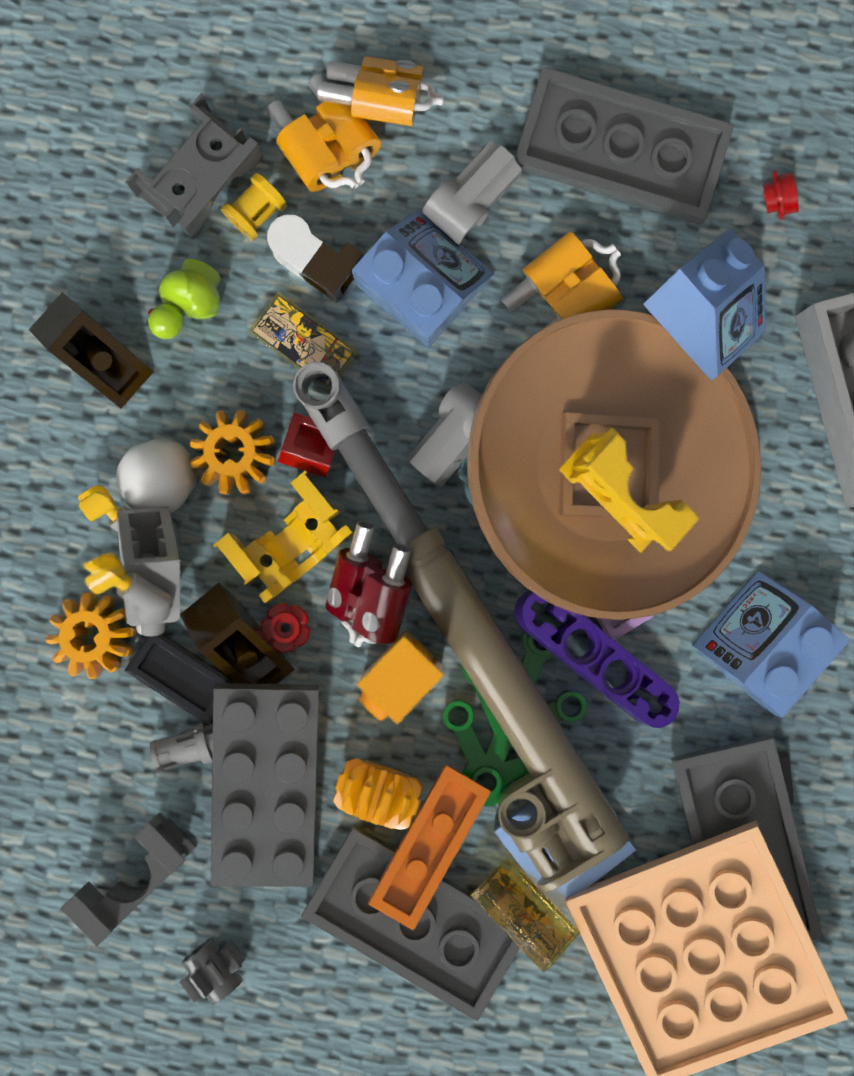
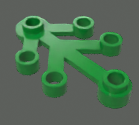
M539 619L532 621L533 623L536 621L547 622L555 629L558 628L554 623L547 620ZM523 631L521 643L526 653L522 665L536 685L545 660L553 658L554 655L547 649H537L534 646L533 638ZM462 666V673L465 679L473 683ZM473 684L493 730V736L486 754L471 725L474 715L469 703L461 699H454L448 702L443 710V720L446 726L455 732L467 760L462 774L477 781V778L482 773L487 772L495 776L496 783L490 789L491 793L483 805L487 807L498 804L502 791L511 784V781L525 776L529 772L519 756L506 760L511 743ZM573 690L561 692L555 701L547 704L558 722L562 720L567 722L579 721L587 711L586 700L581 694ZM568 697H576L580 704L579 710L573 715H566L562 711V703ZM455 706H462L468 712V717L462 724H454L448 717L449 711Z

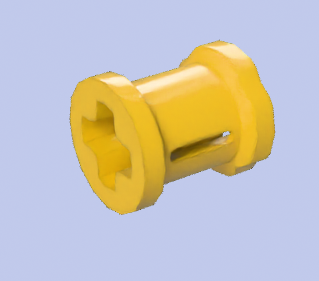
M255 173L250 178L252 184L231 205L225 203L220 208L226 218L252 242L258 237L257 230L276 210L282 212L287 207L286 201L281 194L258 173Z

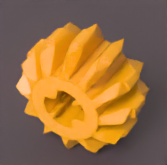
M223 410L217 411V428L214 429L212 425L205 421L199 424L200 430L208 435L206 440H190V447L204 452V455L195 457L190 461L191 467L194 469L208 468L202 475L201 482L206 486H210L219 479L218 488L221 494H230L234 479L240 493L248 494L250 493V484L247 476L251 475L254 480L261 484L267 481L266 475L257 469L259 463L266 466H275L276 458L269 454L261 453V450L274 446L276 443L275 439L271 435L258 437L264 430L265 423L257 418L247 426L248 417L244 410H237L232 424L228 415ZM228 442L235 446L241 442L244 447L238 449L244 454L238 463L231 459L225 461V463L222 460V457L227 456L222 449Z
M93 592L83 593L80 604L74 599H66L62 602L66 616L53 614L49 618L51 624L60 630L59 633L47 635L45 641L48 644H60L61 649L54 654L52 660L55 663H61L70 659L68 665L69 675H79L85 668L89 679H96L101 677L103 668L110 673L120 669V663L116 655L122 657L131 656L133 649L128 644L121 642V638L135 636L136 628L120 627L119 623L126 619L125 608L111 613L115 604L114 597L105 595L97 602ZM96 626L99 633L93 638L95 643L86 645L83 638L88 634L87 627Z
M355 758L348 760L343 771L339 773L333 802L338 809L343 810L346 814L356 816L360 820H366L375 825H382L390 829L402 830L409 828L413 817L417 815L423 785L417 778L368 760Z

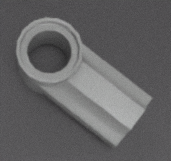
M490 141L455 180L452 178L446 180L433 193L425 204L422 213L458 246H462L467 242L464 238L465 235L475 225L480 227L489 215L488 210L521 176L522 168L506 148Z
M466 382L459 383L445 395L439 406V420L406 458L410 464L440 488L467 458L469 435L473 417L482 393Z

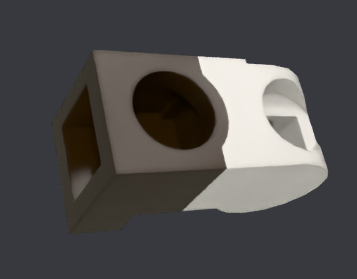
M285 214L276 218L267 231V241L277 261L332 301L338 303L353 282L352 269L363 258L364 253L348 242L338 253L312 235L308 224L296 215Z

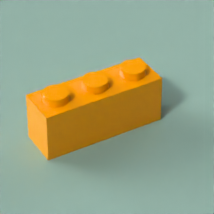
M406 629L364 672L357 683V686L363 691L358 699L378 720L383 721L389 716L398 724L444 676L442 663Z

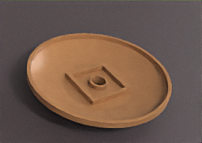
M598 310L570 316L545 327L525 340L502 362L486 386L473 417L468 443L467 468L471 500L483 534L495 555L522 585L538 597L572 613L594 618L620 620L656 615L683 604L707 588L730 564L748 533L756 510L760 491L761 455L758 433L752 412L744 393L728 368L711 381L654 316L628 310ZM613 427L626 441V460L634 468L628 479V492L632 501L638 507L644 508L646 505L659 504V502L683 500L699 518L672 551H667L660 543L652 540L643 552L640 553L627 540L630 534L579 482L571 483L558 470L592 432L598 434L608 431Z

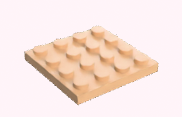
M756 820L592 884L589 888L566 898V904L646 1076H689L848 1019L842 1002Z

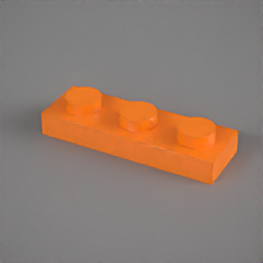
M445 764L372 892L368 905L414 931L490 795L491 790Z

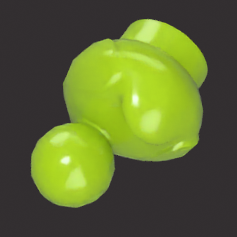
M186 259L180 270H175L165 275L159 287L163 304L148 311V324L151 332L160 339H172L182 331L184 325L182 315L195 319L215 317L221 302L217 290L221 281L218 272L202 261Z

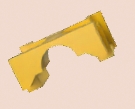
M613 427L608 431L598 434L592 432L558 470L571 483L579 482L630 534L627 540L640 553L643 552L652 540L660 543L667 551H672L699 518L683 500L659 502V504L646 505L644 508L638 507L632 501L628 492V479L634 468L626 460V441Z
M304 471L290 482L303 498V501L284 519L288 526L275 536L270 530L245 547L235 534L227 533L213 544L214 547L221 550L245 580L244 585H251L259 578L263 581L267 589L258 596L264 603L272 601L354 534L347 525L337 530L332 524L331 520L340 511L338 509L334 510L309 480L311 475L307 471ZM311 519H316L318 522L315 530H309L308 522ZM305 550H308L311 556L299 565L295 559ZM266 555H270L273 560L269 567H266L263 563Z

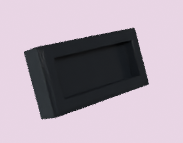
M163 633L157 636H146L124 670L206 725H210L213 721V690L215 683H235L226 674Z

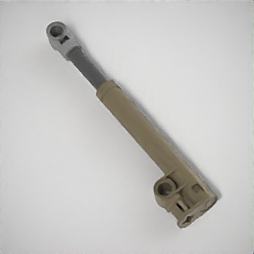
M311 362L303 365L297 371L293 380V390L296 398L305 407L331 451L337 449L340 451L396 543L404 544L411 548L406 568L409 574L407 578L411 580L415 591L529 772L502 791L499 798L498 819L502 829L511 836L521 853L527 852L540 873L541 878L537 883L542 892L552 891L619 851L629 841L630 836L451 550L448 551L446 548V541L437 527L427 530L366 432L370 425L344 385L343 380L329 365L322 362ZM318 377L330 378L332 381L330 395L321 401L310 400L308 395L310 383ZM517 799H527L536 806V811L530 819L517 821L508 814V806ZM544 848L548 850V852L550 853L555 862L551 860V858L549 857L548 853Z

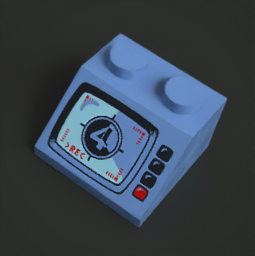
M421 209L387 230L352 269L355 284L427 348L438 339L494 276V273L466 248L458 246L426 217Z
M730 228L683 265L643 305L712 381L766 331L765 266L755 256L752 247L745 240L739 238Z
M757 571L692 646L766 712L783 718L851 639L811 604L760 571Z

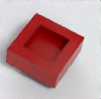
M294 412L278 462L326 478L335 450L331 451L310 417Z

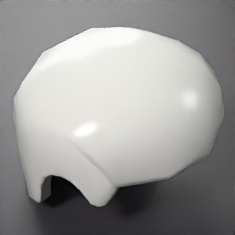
M165 438L136 444L126 452L119 462L116 472L118 493L131 509L169 507L171 514L184 505L187 497L197 485V471L190 464L194 457L181 443Z

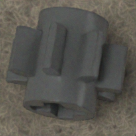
M212 937L195 948L183 959L181 963L188 972L183 975L184 978L179 983L193 1003L202 997L203 999L207 998L214 1005L227 997L242 983L243 978L237 970L242 967L241 963L245 958L232 940L221 947Z

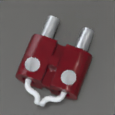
M367 521L357 522L351 548H343L339 551L325 604L326 610L341 620L343 626L349 631V642L353 643L356 647H361L363 641L369 644H391L397 640L412 588L411 580L404 576L411 548L404 544H394L388 568L383 570L384 562L368 553L374 525Z

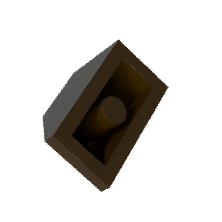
M63 292L29 328V331L50 353L120 409L154 373L153 370Z
M217 583L180 614L197 649L235 683L278 684L295 670L285 656L278 652L263 634L261 627L246 608L220 583Z

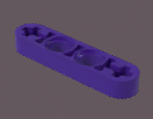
M530 590L524 592L518 598L515 604L514 616L519 627L630 717L653 728L665 727L675 720L679 712L680 703L675 690L588 618L547 602L548 604L544 610L546 614L553 620L564 623L557 629L547 622L536 621L533 623L532 621L536 614L531 609L532 604H544L547 601L538 597ZM582 629L589 636L590 646L583 656L575 658L568 652L567 639L574 630ZM619 659L626 665L627 677L621 686L612 688L606 682L605 670L612 661ZM639 688L644 693L659 696L657 702L662 706L659 713L649 711L650 705L640 696L633 695V693Z

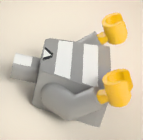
M95 485L78 496L80 501L79 508L91 522L105 514L109 516L108 525L118 532L120 559L116 554L110 552L85 563L84 567L92 574L86 577V584L95 594H100L116 586L117 594L123 597L127 624L136 626L137 632L141 635H160L166 630L167 623L176 622L180 619V558L169 507L128 509L125 505L119 508L107 488L102 485Z

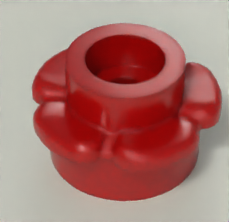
M776 170L772 171V181L762 184L763 195L766 201L767 214L777 212L778 219L784 220V215L799 212L795 178L793 172L778 175Z
M279 603L267 611V618L261 623V631L278 652H291L294 647L303 646L309 639L310 628L307 626L309 617L305 610L298 605L290 607L286 603ZM283 623H288L290 625L289 632H283L281 630V625Z

